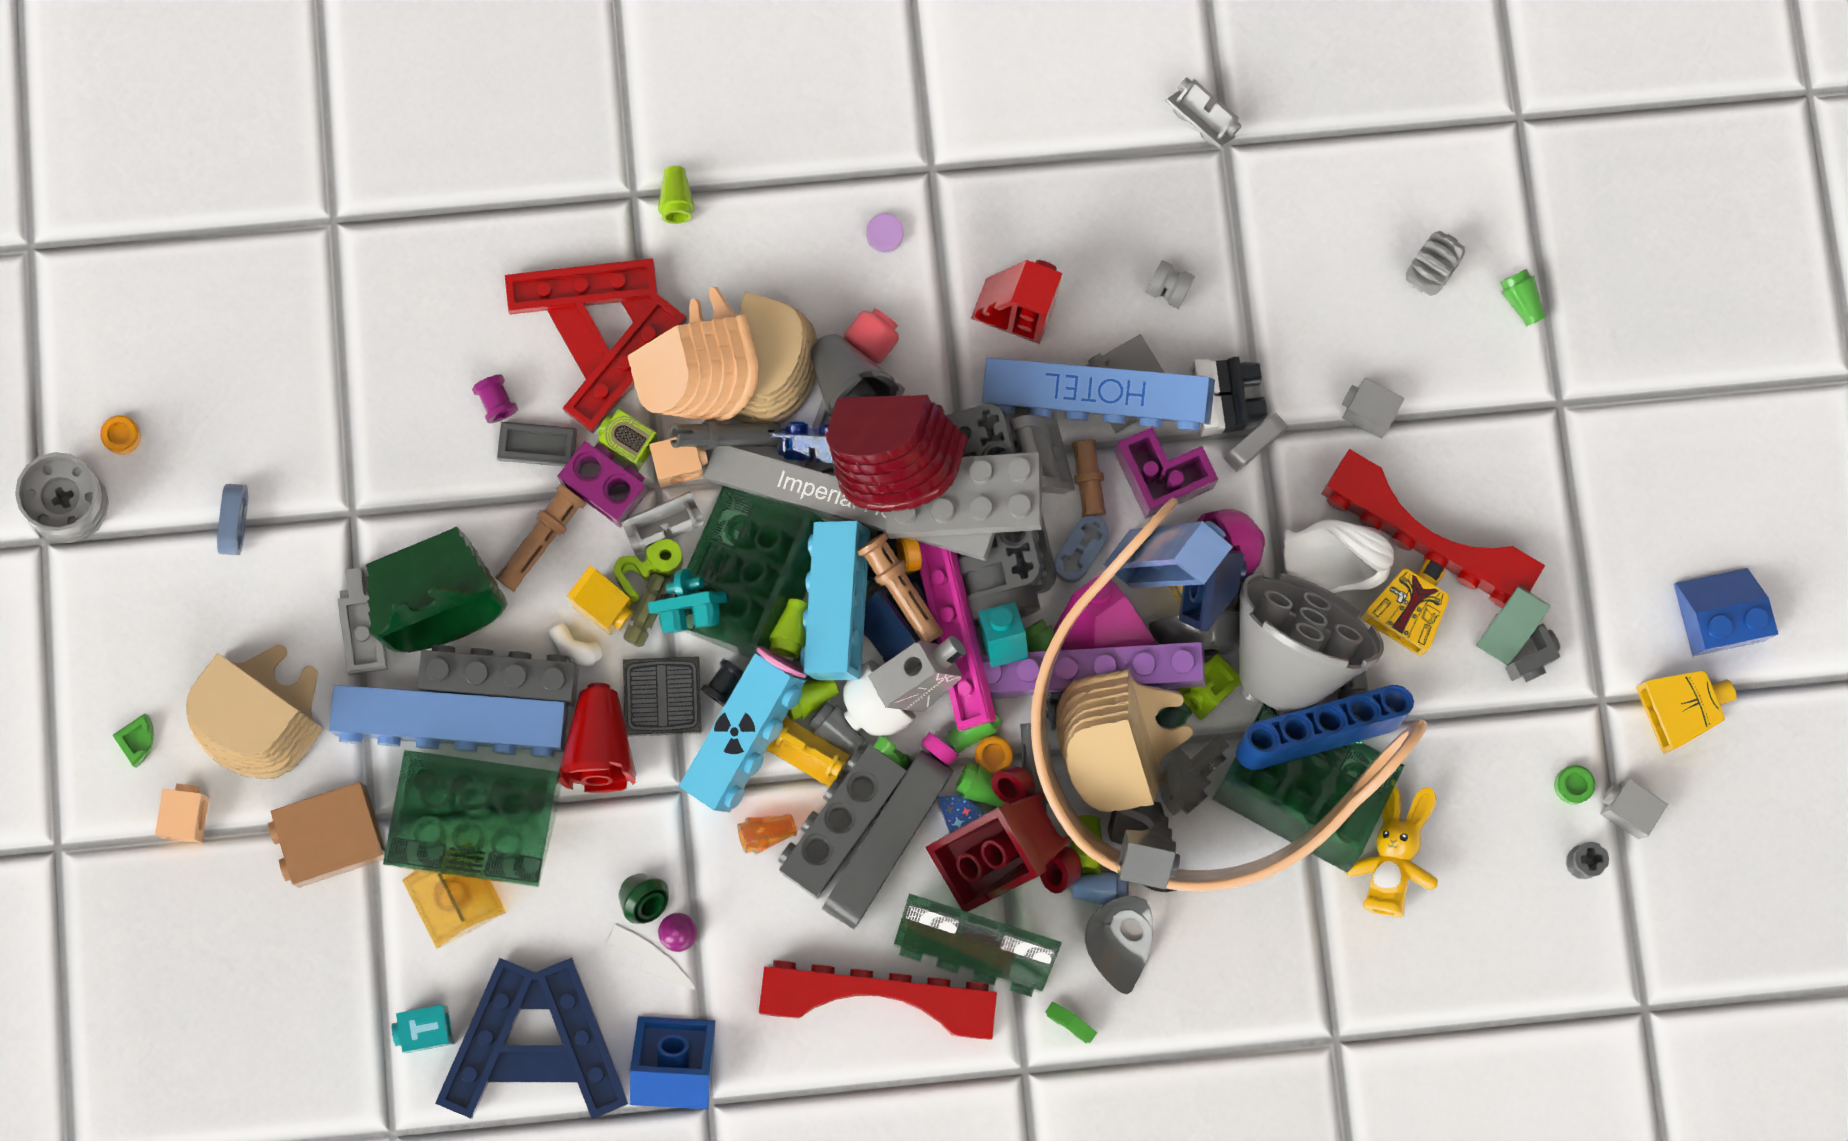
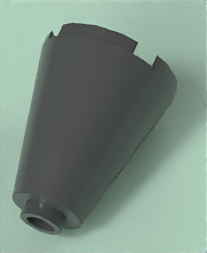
M830 334L823 336L812 347L811 358L829 420L835 409L834 406L837 398L896 396L897 391H899V386L891 375L840 335Z

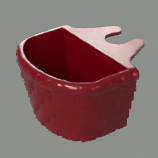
M928 395L837 398L834 406L835 409L832 412L828 425V431L826 432V443L830 448L829 451L835 464L834 472L839 483L838 487L841 493L845 495V498L853 503L854 506L880 512L911 510L940 498L953 485L961 465L968 437L960 432L957 425H954L949 417L945 416L941 405L931 402Z

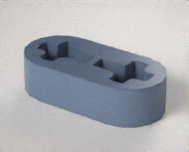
M225 484L223 488L217 533V550L219 554H241L248 507V488L246 485Z
M1086 516L1076 524L1058 552L1054 562L1056 575L1059 579L1067 583H1075L1085 576L1107 540L1108 527L1104 520L1097 516ZM1094 525L1099 528L1097 535L1101 539L1093 538L1085 548L1081 545L1085 536V532L1081 529L1083 527L1090 529ZM1078 551L1082 554L1077 563L1081 570L1078 572L1073 569L1070 574L1064 571L1065 563L1061 560L1063 558L1070 560L1074 553Z

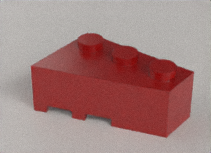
M1025 260L986 278L970 319L1040 344L1056 302L1063 273L1056 271V266L1049 262L1036 260L1034 263Z

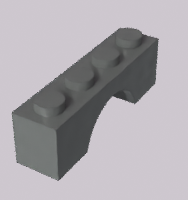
M1154 801V805L1112 811L1107 829L1110 841L1122 845L1116 865L1119 880L1166 890L1169 877L1175 878L1177 875L1180 855L1176 854V842L1172 841V829L1168 828L1169 818L1165 816L1160 802Z

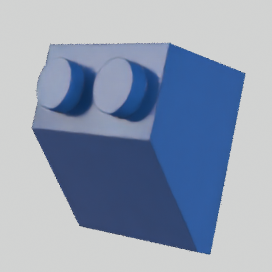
M1748 568L1674 584L1693 657L1765 642L1778 635L1769 597Z
M638 1016L630 1066V1105L708 1110L712 1083L716 1021Z

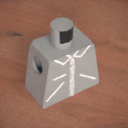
M950 636L941 644L918 641L870 673L868 677L885 708L925 712L961 679L962 673L955 662L963 657L966 651L963 644L954 636Z

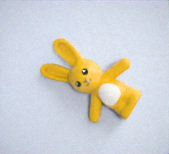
M1390 782V789L1387 794L1381 795L1379 793L1383 824L1376 837L1379 856L1348 862L1344 866V872L1350 877L1373 873L1369 891L1363 902L1365 910L1379 915L1403 918L1409 879L1427 890H1434L1438 885V880L1434 875L1411 862L1420 850L1421 829L1436 806L1437 798L1431 788H1422L1415 795L1406 819L1401 820V793L1398 787L1393 782Z

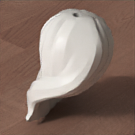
M1322 520L1298 533H1293L1290 530L1284 532L1285 547L1283 549L1285 574L1310 581L1334 594L1350 590H1369L1386 581L1393 565L1394 550L1391 543L1379 530L1372 527L1339 520Z

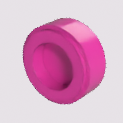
M928 732L921 741L922 746L948 766L949 764L952 765L959 756L958 753L931 732Z

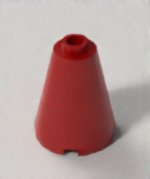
M591 683L579 693L558 773L559 783L568 789L573 790V783L585 785L584 792L609 793L627 789V781H630L632 785L636 783V770L618 692L610 689L609 684Z

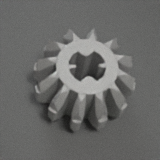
M1442 231L1433 233L1412 261L1406 273V280L1421 293L1425 292L1429 296L1437 294L1465 254V246L1457 242L1458 240L1450 234L1447 235Z

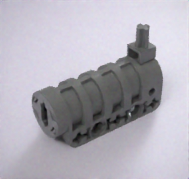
M984 404L945 415L950 418L954 425H957L961 433L968 437L963 457L1022 453L1018 435L1011 431L1010 420L1014 419V417L1006 414L996 405ZM999 449H1005V451L999 453ZM1043 514L1042 530H1036L1039 535L1038 542L1034 531H1026L1021 541L1020 537L1024 531L999 532L995 534L987 561L957 553L974 627H980L978 611L1015 602L1020 617L1023 618L1041 609L1037 594L1049 591L1056 581V569ZM1043 571H1047V575L1042 577Z

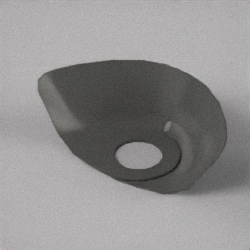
M1223 611L1209 631H1202L1178 620L1179 616L1156 620L1148 625L1151 633L1160 645L1202 642L1204 650H1217L1204 653V656L1216 655L1217 653L1228 654L1239 647L1240 613Z
M1122 896L1098 908L1090 917L1085 931L1087 952L1095 967L1117 991L1128 995L1132 992L1143 971L1153 940L1151 908L1145 899L1137 896ZM1125 919H1134L1141 924L1143 928L1141 939L1137 941L1130 940L1123 934L1121 925Z

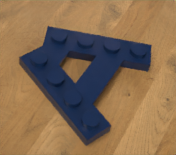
M499 957L435 1104L473 1119L489 1082H577L591 1119L629 1104L573 958L538 972H533ZM521 1009L550 1010L563 1046L506 1045V1042Z

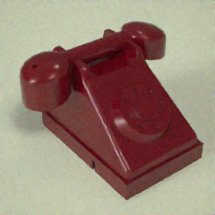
M1016 765L1006 766L992 776L991 786L995 795L1006 803L925 847L964 914L1040 876L1045 888L1055 894L1065 891L1075 884L1081 876V859L1075 850L1066 846L1070 842V837L1064 838L1058 834L1042 806L1041 801L1045 794L1043 792L1034 794L1035 781L1032 775L1022 767Z

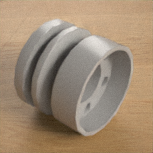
M53 452L38 456L25 466L17 479L15 496L19 510L40 534L53 541L73 543L84 540L99 530L107 517L109 500L105 486L85 461L72 454ZM64 495H68L71 498L69 500L71 506L66 509L61 506Z

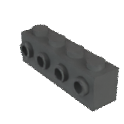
M432 645V651L421 650L417 689L420 691L565 702L569 707H575L579 668L574 662H570V657L549 654L546 660L531 659V653L510 651L508 657L493 656V650L483 648H471L470 654L455 653V647L446 645Z

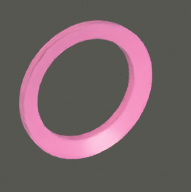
M758 646L756 649L766 661L793 676L806 678L807 674L803 673L804 670L787 658L762 646Z

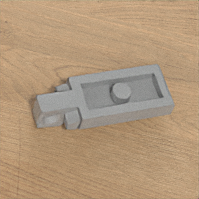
M361 567L345 569L348 589L339 591L340 599L337 600L347 672L351 676L388 670L385 646L369 632L371 622L368 615L370 609L367 600L370 598L367 592L369 586H366L364 570H361Z

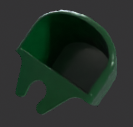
M458 527L365 564L368 572L366 578L369 585L367 592L370 598L367 600L370 609L368 615L371 622L369 632L382 645L394 652H417L431 649L432 645H444L464 638L494 622L508 605L503 592L491 576L490 570L484 565L478 551Z

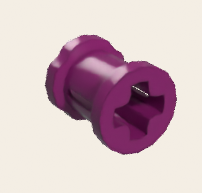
M501 374L487 377L476 383L472 388L474 395H479L487 412L485 415L487 423L502 421L518 411L516 403H511L503 386L505 379Z

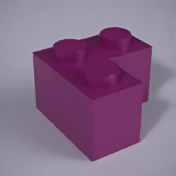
M1152 427L1119 441L1114 450L1115 456L1145 519L1155 515L1170 498H1176L1178 504L1212 490L1219 480L1203 446L1168 461Z

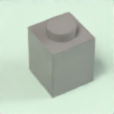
M1364 378L1358 387L1351 385L1342 402V405L1347 407L1342 419L1382 439L1389 430L1405 398Z
M1627 779L1618 785L1613 783L1608 788L1601 800L1606 805L1600 815L1639 840L1650 835L1668 804L1631 779Z

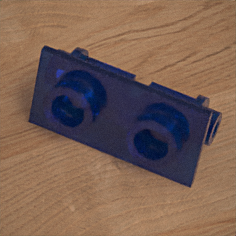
M807 422L786 423V428L771 433L772 437H782V441L778 443L777 452L785 460L812 461L813 448H816V462L833 463V458L829 451L830 448L826 443V432L828 431L829 424L820 425L819 429L808 428Z

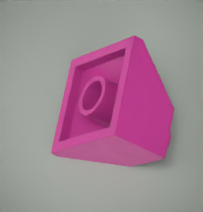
M1100 575L1073 593L1053 629L1054 633H1056L1072 607ZM1110 579L1080 614L1061 649L1076 650L1155 645L1156 642L1126 595Z

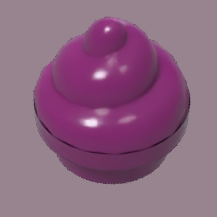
M673 913L666 916L660 923L658 936L665 948L673 952H682L694 944L697 938V927L688 915Z

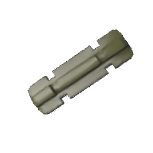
M658 574L651 575L646 586L649 590L647 593L643 592L631 618L634 623L632 626L628 625L623 638L625 641L637 647L644 646L649 636V633L646 631L648 628L652 629L658 614H649L648 602L661 600L663 595L667 596L666 584L671 582L669 579Z

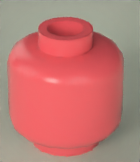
M874 308L872 312L864 310L857 315L846 330L844 339L874 363L881 364L899 340V335L895 331L898 325L878 309Z

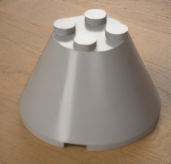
M1263 572L1252 574L1245 579L1240 589L1239 679L1243 685L1241 694L1247 700L1253 703L1262 702L1276 709L1279 715L1313 707L1379 661L1384 651V643L1380 633L1374 625H1371L1368 629L1357 618L1360 611L1343 598L1310 581L1279 573L1277 578L1271 580L1272 578H1263L1265 575Z

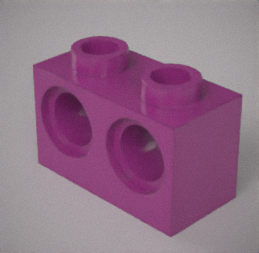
M584 441L557 477L561 485L621 528V521L629 518L648 493L645 484L642 483L645 478L633 467L627 465L623 469L612 460L615 458V455L603 445L597 443L593 447ZM585 464H598L600 466L599 473L593 478L582 477L580 471ZM617 485H626L630 488L629 495L623 500L618 501L610 497L611 490Z

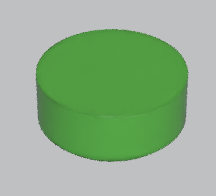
M1572 765L1564 768L1557 774L1554 788L1562 801L1568 804H1580L1593 795L1595 780L1592 773L1585 767Z

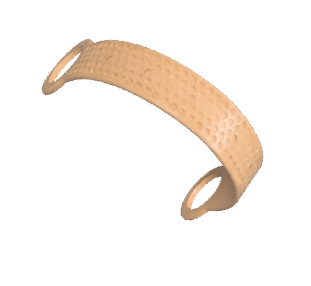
M1174 497L1170 498L1066 615L1045 653L1039 669L1032 700V749L1038 777L1049 805L1074 843L1089 857L1118 873L1116 865L1120 851L1098 838L1088 829L1071 806L1057 778L1047 738L1046 707L1048 690L1055 662L1072 626L1090 601L1177 506L1178 500ZM1422 719L1417 720L1399 734L1371 763L1333 809L1313 828L1294 842L1266 857L1238 866L1213 870L1178 869L1175 878L1169 877L1167 889L1212 891L1238 887L1272 876L1298 862L1325 842L1358 806L1371 796L1399 767L1425 733L1427 728L1426 721Z

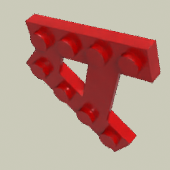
M653 258L505 275L509 314L547 311L586 380L564 405L563 410L592 434L634 385L628 355L673 327L683 325L687 321L683 313L658 295ZM621 302L633 323L611 350L606 345L585 306Z

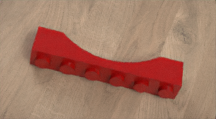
M1351 449L1343 456L1321 493L1327 497V503L1341 512L1349 510L1360 517L1359 522L1362 525L1384 531L1392 536V542L1398 547L1407 551L1414 549L1425 556L1424 561L1431 560L1457 575L1456 579L1459 583L1472 590L1481 589L1490 595L1489 600L1501 608L1517 585L1530 592L1545 567L1544 564L1514 546L1499 548L1472 547L1450 541L1433 533L1415 520L1399 503L1388 485L1382 468Z
M773 960V967L764 966L759 1005L760 1015L799 1019L811 1010L834 1000L855 996H879L898 1000L920 1009L939 1022L951 1036L992 1040L997 992L989 991V984L966 982V988L950 987L951 980L928 977L927 984L911 983L912 975L889 973L888 980L873 978L874 971L850 969V976L834 974L835 967L812 964L811 971L796 970L795 962Z

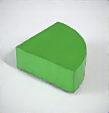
M145 713L112 735L133 767L137 768L147 758L154 741L153 725L151 719Z
M884 735L883 737L880 736L873 747L903 769L906 770L911 764L910 757L899 751L896 745Z
M1053 1001L1045 1011L1047 1017L1068 1029L1075 1037L1086 1044L1087 1042L1090 1044L1097 1034L1094 1029L1078 1016Z

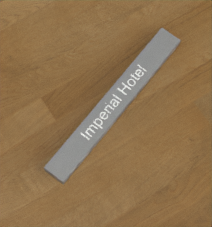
M717 446L712 452L704 474V478L709 482L841 520L858 521L865 527L886 532V512L872 511L854 506L841 493L836 476L731 446ZM996 533L912 537L907 539L987 561Z

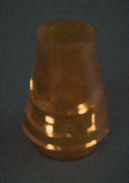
M791 814L746 817L745 822L737 824L740 843L745 854L754 852L757 855L787 838L797 835L796 825Z

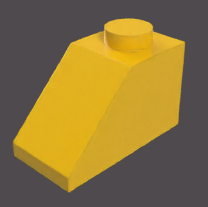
M589 565L567 595L576 611L610 635L615 628L623 629L633 615V611L630 610L633 605L631 599L591 565Z

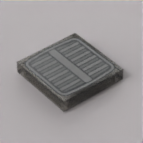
M699 656L623 659L624 722L628 737L702 734Z

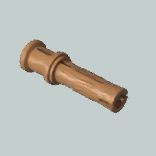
M561 484L556 488L558 493L547 508L537 513L536 519L538 522L495 577L513 592L516 591L523 578L532 569L556 535L560 536L567 531L566 524L579 508L583 509L586 505L582 499Z
M886 532L882 533L860 547L857 553L859 556L866 558L876 574L875 581L877 584L880 583L881 586L885 585L920 640L930 643L941 636L944 631L940 628L905 573L907 570L905 567L906 563L904 560H898L887 543L888 535Z

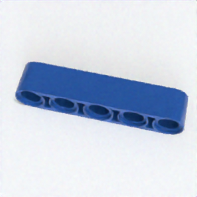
M1389 685L1255 722L1249 726L1237 745L1236 757L1244 767L1251 770H1259L1398 730L1413 709V696L1403 686ZM1288 734L1293 735L1296 739H1292ZM1253 743H1257L1263 749L1257 748Z

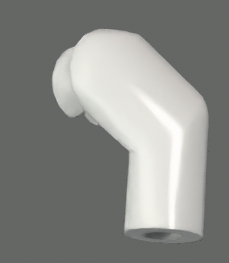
M566 623L560 624L549 631L560 655L570 657V662L587 667L602 658L603 651L597 642L575 641Z

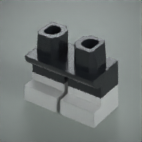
M1239 356L1219 361H1210V359L1194 360L1190 369L1191 375L1215 379L1211 424H1200V437L1241 431L1245 429L1248 423L1266 418L1267 409L1264 397L1246 399L1244 387L1261 384L1260 363H1240Z

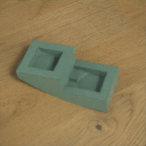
M1517 585L1500 612L1495 615L1476 646L1509 666L1543 620L1551 605Z

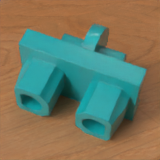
M680 569L674 574V582L666 584L667 593H676L677 597L648 602L649 614H659L663 633H677L688 630L685 610L690 609L693 610L695 628L720 625L719 604L727 603L726 591L696 593V589L704 588V579L702 577L694 578L689 569Z

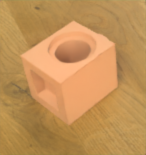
M677 437L649 444L660 488L704 477L702 466L708 465L706 451L702 447L673 448L670 441L677 440Z
M176 784L175 790L163 789L155 835L164 839L202 843L210 798L199 793V787L193 785Z

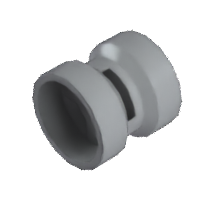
M1162 260L1145 293L1155 298L1162 296L1167 299L1169 305L1179 309L1195 276L1186 271L1182 273L1175 271L1172 264Z

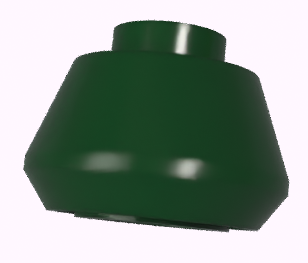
M644 873L626 878L621 885L618 895L624 917L633 924H645L657 919L664 912L668 904V885L662 879Z

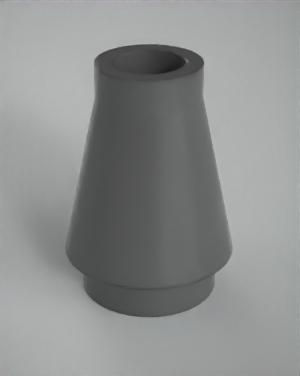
M828 701L808 723L814 729L813 734L844 750L850 756L855 753L866 739L851 727L845 719L841 708L838 705L833 706Z

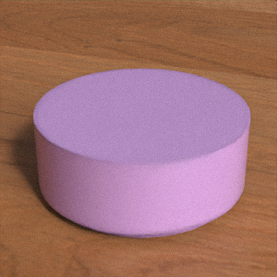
M888 213L874 216L867 225L866 236L869 245L876 251L883 253L897 249L903 240V225L896 216Z

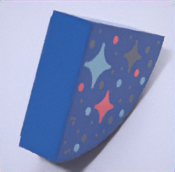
M942 796L937 798L949 833L983 815L975 804L962 797Z

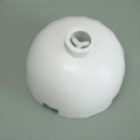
M869 660L861 665L860 679L847 680L844 686L843 700L848 709L844 712V717L856 731L863 728L870 735L882 737L883 735H894L910 725V722L916 718V714L914 711L885 708L868 677L880 665L873 660Z

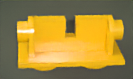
M785 717L782 721L783 729L776 740L770 742L766 750L827 787H830L839 776L850 755Z

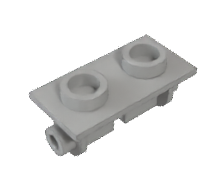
M1186 77L1177 89L1179 91L1165 100L1180 119L1191 123L1200 131L1201 137L1206 142L1216 145L1219 149L1231 142L1242 126L1238 122L1239 117L1220 101L1210 110L1207 105L1214 96L1195 79L1191 81Z
M691 491L626 518L621 523L634 553L637 554L646 550L658 540L671 539L704 525V520Z

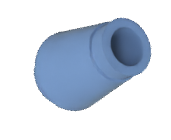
M1114 871L1085 874L1080 876L1079 880L1073 884V899H1081L1100 905H1105L1113 899L1129 895V882L1119 880L1118 873Z

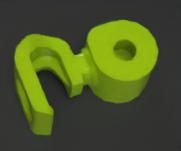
M661 539L647 548L644 561L633 555L622 556L616 561L614 574L617 583L633 603L639 602L640 596L633 589L624 574L628 571H634L643 577L645 581L650 578L652 572L663 577H671L683 565L681 548L673 540Z

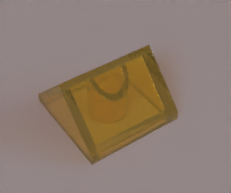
M472 844L457 849L476 852ZM448 852L445 853L441 869L419 867L402 880L436 949L507 913L490 878L485 876L484 867L478 868L446 862L451 860L482 865L481 862L448 857L451 854L479 858L477 855ZM445 866L480 870L482 873L445 869Z

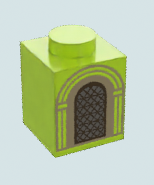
M619 409L613 417L608 415L597 431V435L600 436L598 439L599 444L612 452L615 458L633 467L638 472L651 454L649 444L659 441L654 430Z

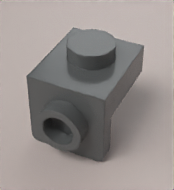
M1544 624L1538 625L1531 635V639L1538 651L1513 662L1505 668L1512 681L1521 677L1524 678L1526 683L1547 673L1544 666L1561 657L1558 652L1560 644L1555 633L1552 630H1547Z

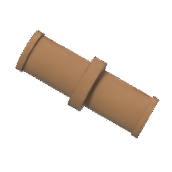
M1095 439L1079 440L1072 443L1077 470L1074 482L1075 485H1079L1083 511L1082 517L1106 514L1101 481H1104V474L1099 472Z

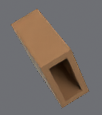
M361 782L270 811L273 821L268 822L269 832L274 844L280 843L284 858L279 859L282 875L285 881L291 880L292 885L300 888L388 859L367 786Z

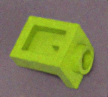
M1218 653L1205 664L1206 687L1180 688L1177 691L1184 697V706L1190 712H1193L1199 720H1203L1241 684L1239 675Z

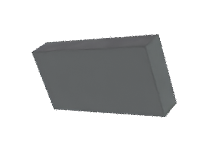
M501 422L497 459L498 461L565 467L575 454L577 429Z

